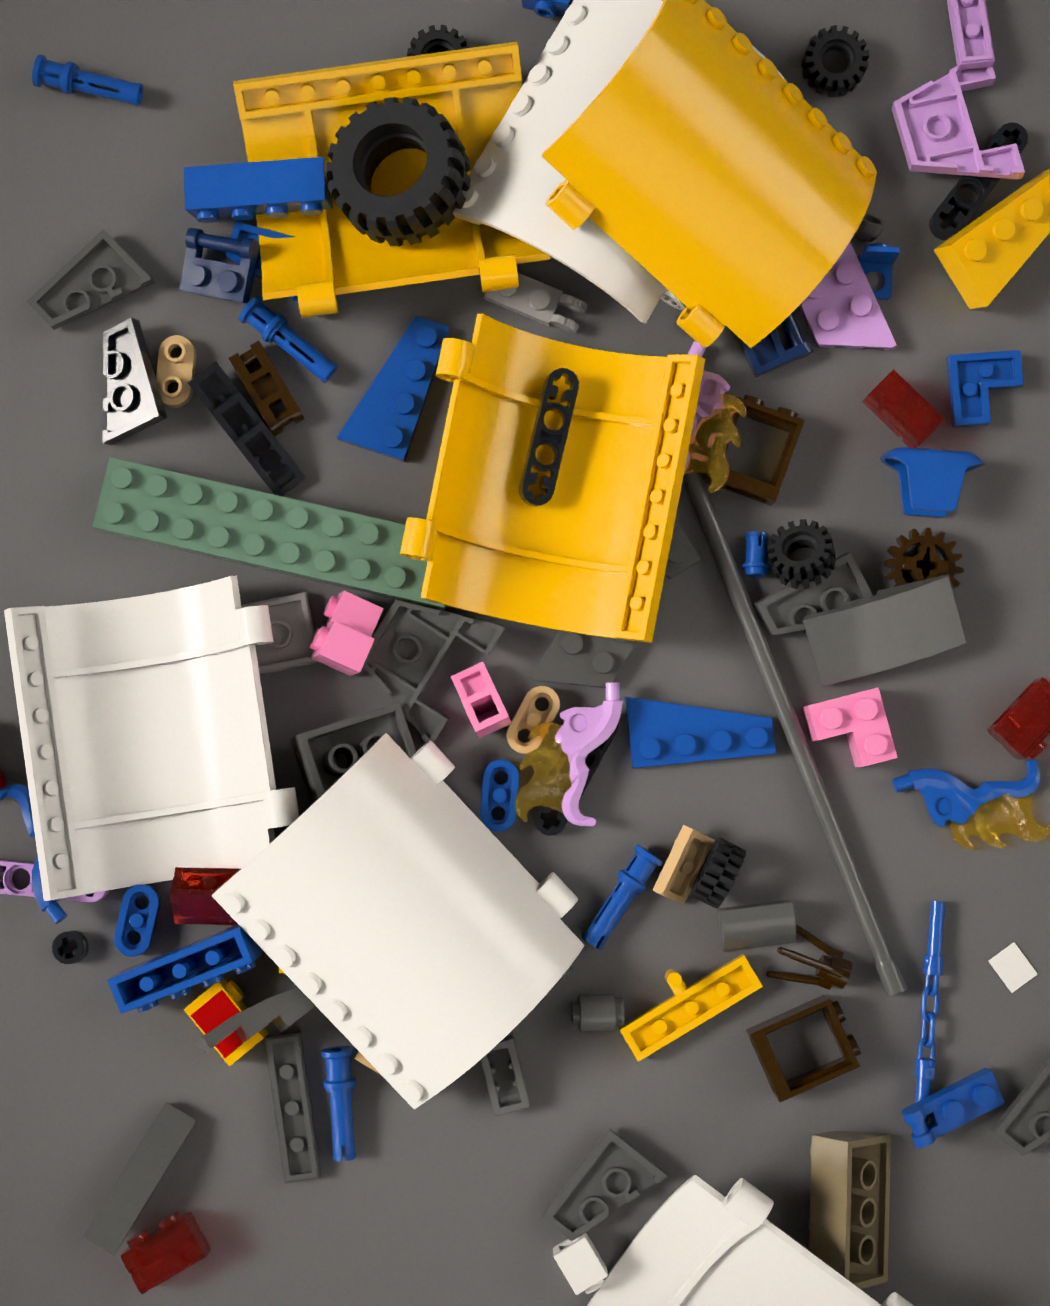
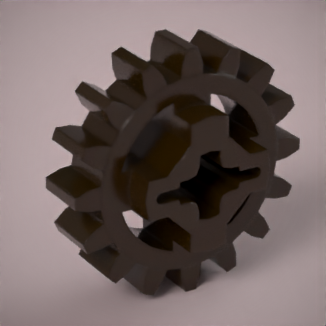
M927 527L923 530L922 535L919 536L915 528L909 531V540L903 535L896 538L897 544L900 546L899 548L890 546L887 549V552L893 556V559L883 562V566L891 568V573L884 576V579L894 580L896 584L893 587L908 584L903 578L902 573H905L912 582L949 574L952 588H956L960 583L954 578V575L963 573L964 569L956 566L955 562L963 556L962 554L952 553L951 549L956 545L955 541L947 544L943 542L944 532H940L935 537H932L931 528ZM918 544L917 548H915L914 556L902 557L910 546ZM935 548L941 553L944 561L935 553ZM924 559V565L929 566L930 571L922 575V569L917 568L916 564Z

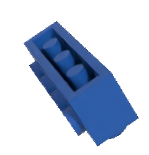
M324 157L184 167L185 210L202 223L218 222L219 217L232 216L234 220H251L255 214H266L271 218H283L288 216V212L301 211L304 215H320L323 213V209H333V197L327 186L330 181L326 176V164L328 161Z
M238 924L125 969L107 981L121 1014L136 1008L138 1013H141L159 1005L158 999L169 995L170 1000H174L190 993V987L202 983L204 988L224 979L222 974L234 970L236 975L250 970L256 966L255 960L265 952Z

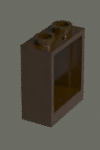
M744 395V398L736 397L705 483L772 506L776 502L805 421L797 418L798 414L790 409L778 407L776 411L763 406L764 401L750 395ZM739 415L788 432L770 484L721 466Z
M822 995L746 1029L772 1091L779 1102H783L860 1067L856 1056L861 1055V1051L852 1034L846 1036L841 1025L842 1022L846 1021V1018L837 1000L831 1002L830 998ZM822 1010L842 1057L786 1081L766 1035Z

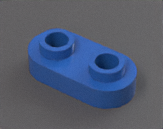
M503 759L495 760L485 768L482 783L481 821L489 830L495 832L505 831L510 828L516 819L519 772L514 764ZM500 770L508 774V781L503 785L496 783L494 779L496 772ZM500 806L505 810V817L502 820H495L492 817L491 812L494 807Z
M135 885L129 888L123 896L114 934V943L117 950L125 956L135 957L141 955L152 944L161 907V897L159 892L151 885ZM141 895L146 896L149 900V905L146 909L138 905V898ZM132 931H137L141 936L138 944L130 941L129 935Z

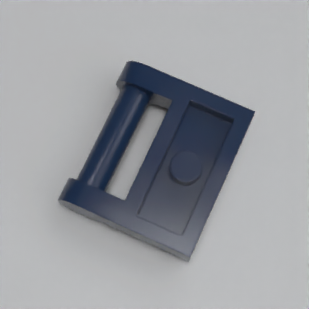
M189 228L185 236L187 250L179 291L247 304L250 301L258 257V241L247 237L238 240L205 234L202 229ZM203 248L240 254V265L203 259Z
M793 313L782 322L792 345V348L786 351L775 329L752 348L737 336L755 378L814 352L810 341H805Z

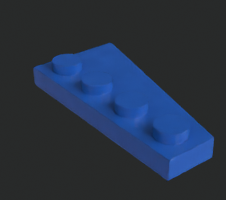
M415 316L340 431L337 439L405 462L438 366L442 341L448 337L450 328Z
M625 697L632 768L776 754L773 721L770 717Z

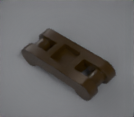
M258 340L250 345L252 349L241 355L236 353L229 357V360L275 437L283 432V427L293 421L297 424L305 418L261 342ZM259 361L263 368L250 374L247 367ZM283 401L287 409L275 416L270 407Z

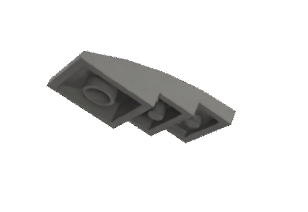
M949 574L878 590L874 596L841 603L840 608L806 615L803 619L822 686L896 668L967 643Z

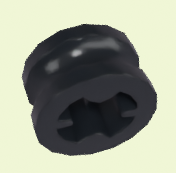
M77 931L59 934L54 939L52 945V953L55 959L63 964H73L83 960L89 949L86 937ZM68 937L71 938L70 942L76 941L78 944V949L73 951V958L69 957L70 953L64 954L62 947L67 944L66 938Z

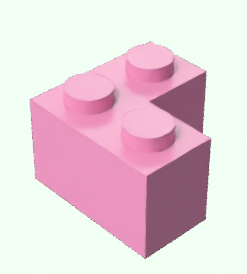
M345 590L339 593L338 597L331 596L323 614L329 618L325 626H322L320 629L317 628L310 642L309 648L314 650L310 659L348 676L360 673L375 640L371 636L384 608Z
M879 687L802 707L811 742L846 734L855 767H864L898 758Z

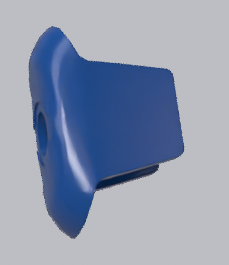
M897 447L887 451L880 457L882 463L896 470L899 474L903 513L908 516L943 518L947 515V512H953L957 507L965 472L985 465L983 460L973 453L944 449Z

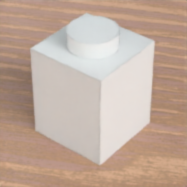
M586 1232L573 1241L567 1239L553 1247V1257L576 1295L583 1291L586 1294L592 1293L605 1283L604 1278L608 1276L607 1267Z

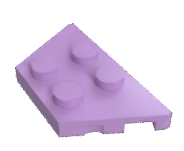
M849 242L830 271L799 305L800 311L817 347L835 348L836 346H843L847 349H862L864 347L883 348L886 351L893 350L897 344L852 244Z

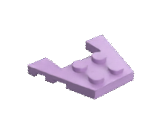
M955 66L942 78L935 82L931 80L893 102L892 113L910 171L1016 180L1023 178L1025 170L1016 143L983 151L979 150L962 94L964 91L993 85L996 79L993 67L958 70L957 66Z

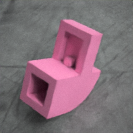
M484 662L451 676L479 739L512 724Z

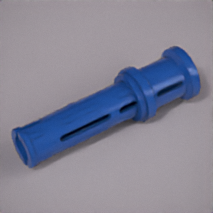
M41 54L35 59L32 83L36 87L47 85L62 89V92L65 94H73L75 91L133 104L134 106H140L143 84H136L80 70L74 62L68 61L66 64L47 60L46 56ZM94 83H95V84H99V85H103V86H107V87H111V88H115V89H119V91L113 90V89H109V88H105V87H101V86H97V85H94Z
M260 296L253 297L241 311L238 320L242 324L248 323L262 334L263 341L266 343H276L323 383H326L336 372L338 365L331 362L309 342L289 328L286 318L282 314L277 316L262 303L263 299ZM294 344L297 347H299L302 351H304L308 356H310L314 361H312L309 357H307L304 353L297 349L294 346Z
M638 844L634 848L636 853L626 868L618 872L617 879L619 881L582 936L583 940L599 950L603 948L611 932L615 929L637 893L645 892L647 889L645 884L655 868L662 866L664 862Z
M334 1046L321 1050V1056L326 1060L327 1079L323 1081V1087L326 1092H330L334 1161H343V1146H345L346 1161L356 1158L351 1090L355 1088L356 1078L352 1077L351 1056L354 1054V1048L351 1046Z

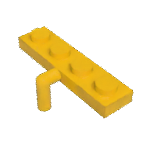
M743 954L688 987L677 970L669 969L665 973V979L675 995L625 1024L623 1027H620L619 1030L639 1062L763 986Z

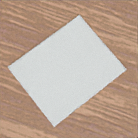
M1015 942L988 961L1011 993L1037 975V972Z

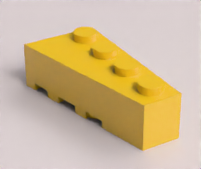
M1050 169L1038 174L934 249L935 254L969 309L987 307L1050 233Z

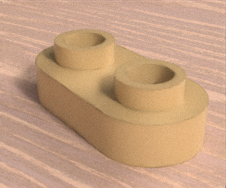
M179 335L166 338L160 345L156 374L162 402L172 408L182 407L191 400L193 389L187 382L195 377L197 355L194 346L187 338ZM174 348H182L180 357H171V351ZM172 382H177L179 384L178 390L175 393H168V385Z
M537 686L531 689L525 696L512 720V724H510L507 730V741L514 751L528 754L540 746L560 708L559 697L553 689L547 686ZM538 698L547 699L549 702L548 709L545 711L537 710L535 701ZM522 729H528L532 734L531 740L527 743H522L518 739V733Z

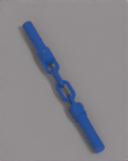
M931 901L927 954H924L923 973L926 976L925 989L922 993L921 1040L918 1044L914 1077L917 1078L915 1103L930 1096L931 1079H934L936 1046L934 1037L936 1018L939 1011V976L943 975L944 957L941 954L946 902ZM931 976H934L933 986H930ZM928 995L930 997L934 996L933 1013L931 1011L926 1012ZM927 1022H930L929 1037H926ZM923 1046L926 1048L930 1047L929 1058L923 1057ZM929 1114L924 1119L926 1125L928 1124Z

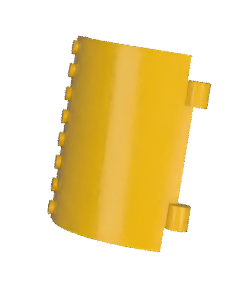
M662 0L663 3L656 17L620 69L583 113L543 152L542 157L566 178L550 194L545 205L572 230L581 226L589 217L687 306L679 315L677 325L700 346L705 348L711 345L720 336L724 327L727 326L745 344L752 348L778 327L808 297L842 255L866 214L872 198L877 171L868 157L861 156L852 147L850 140L845 134L837 132L827 122L821 110L813 108L803 98L801 91L796 85L787 83L778 74L777 68L772 61L762 58L753 49L750 40L743 33H737L727 23L726 17L718 8L711 7L705 0Z
M516 41L234 81L233 86L248 162L324 157L328 162H332L327 155L330 144L337 143L338 139L335 134L341 126L346 128L351 122L348 118L357 111L358 114H361L367 110L365 105L374 101L380 105L384 104L385 98L397 97L399 102L403 103V98L408 97L417 99L420 105L428 103L435 107L438 114H443L449 121L465 148L464 152L470 163V170L467 174L470 175L476 161L480 158L513 99L521 89L522 74L519 48ZM402 149L387 156L378 165L373 174L371 193L379 196H393L411 188L423 174L427 153L419 149ZM334 198L333 209H323V213L320 215H304L301 211L288 212L287 217L271 218L266 214H256L257 227L295 236L275 239L259 235L263 300L297 296L301 318L338 313L336 295L474 275H480L482 292L519 287L516 264L551 259L548 254L507 233L482 223L478 225L459 218H455L449 226L444 222L437 228L440 233L432 238L428 234L422 236L421 243L411 245L407 240H403L402 246H390L385 239L380 244L371 240L367 234H361L336 205Z
M477 314L472 343L456 338H444L436 377L453 382V388L426 520L407 518L400 555L403 557L427 561L420 598L481 615L537 627L604 638L652 643L706 359L699 355H668L667 357L633 355L572 345L514 328L485 314ZM567 368L577 375L579 390L554 494L546 504L530 506L521 499L519 486L544 382L547 376L554 370ZM561 376L559 380L553 381V385L558 387L557 397L554 400L548 398V403H559L566 407L567 402H560V398L565 390L570 389V385L565 384V377ZM555 410L547 411L544 415V423L547 428L558 430L561 427L563 419L560 413ZM540 445L536 450L535 456L539 463L549 465L553 462L554 452L551 447ZM531 468V473H538L535 484L528 485V490L533 492V499L536 500L539 495L545 494V489L540 488V482L544 475L550 478V471L541 472Z

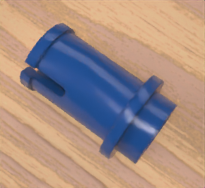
M759 531L746 532V563L742 564L745 576L753 578L766 577L767 570L771 569V565L767 563L768 533L761 532V535H759Z

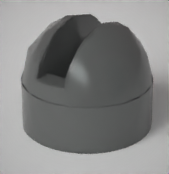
M866 213L854 235L859 241L872 242L881 234L885 223L880 218Z

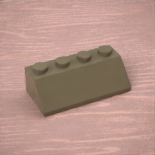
M832 1131L812 1135V1145L810 1148L811 1182L809 1185L810 1219L808 1223V1230L810 1232L809 1251L859 1289L888 1282L891 1134Z

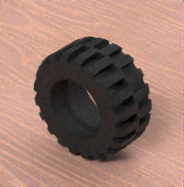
M390 97L384 99V104L378 105L374 101L365 105L367 110L361 114H358L357 111L348 118L351 122L346 128L341 126L335 134L338 139L337 143L330 144L327 155L332 162H327L326 176L330 180L327 186L331 196L336 201V205L361 234H367L371 240L380 244L386 239L390 246H402L403 240H407L413 245L421 243V237L428 234L430 238L440 233L437 228L444 222L448 226L456 218L453 211L455 208L462 209L466 201L462 191L469 190L471 179L467 174L470 170V163L464 152L465 148L449 121L443 114H438L435 107L428 103L420 105L417 99L408 97L403 98L402 103L399 102L397 97ZM402 149H419L427 153L423 174L411 188L393 196H379L371 193L373 174L378 165L387 156Z

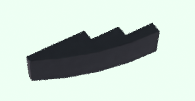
M216 361L187 382L274 495L283 496L306 478Z

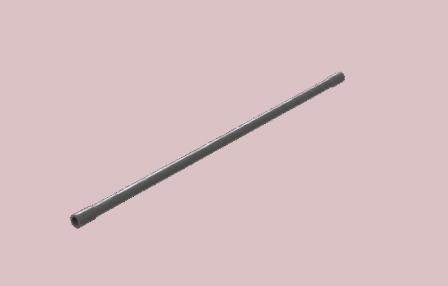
M692 454L691 465L683 476V480L875 959V966L887 996L897 995L908 989L897 960L891 953Z

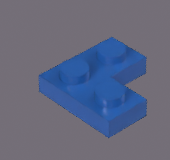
M1020 350L949 355L946 358L952 428L987 426L991 423L988 390L1013 389L1023 386Z

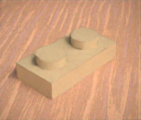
M683 825L652 891L684 905L713 845L714 839Z

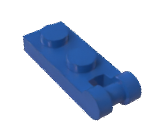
M983 1068L904 1108L902 1115L905 1123L911 1125L913 1130L911 1138L915 1147L923 1148L934 1143L936 1138L1004 1104V1100L992 1070ZM929 1114L932 1122L926 1125L924 1119Z

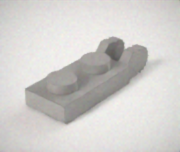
M518 273L519 287L489 291L484 295L486 301L548 327L553 325L571 333L577 332L579 324L570 318L555 314L558 305L577 313H585L588 307L582 300L563 294V291L520 273Z

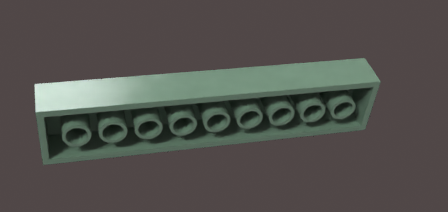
M109 457L92 526L102 533L447 611L448 606L420 598L427 561L410 559L400 555L405 524Z

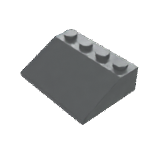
M400 702L298 734L290 739L311 804L342 777L385 733L393 739L409 758L416 753Z

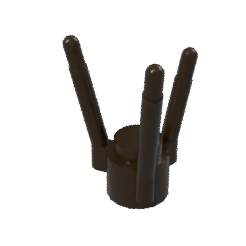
M796 925V933L828 956L822 955L819 960L784 947H778L777 952L790 959L816 968L815 975L819 977L771 970L766 972L767 977L818 985L828 990L832 986L843 989L850 978L853 963L843 959V952L831 948L808 931Z

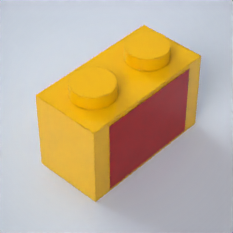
M223 979L212 985L183 1010L205 1035L232 1016L248 1009V1007L242 1001L245 996L237 984L232 980L227 982ZM264 1027L243 1043L237 1034L233 1032L214 1046V1048L230 1067L269 1033Z

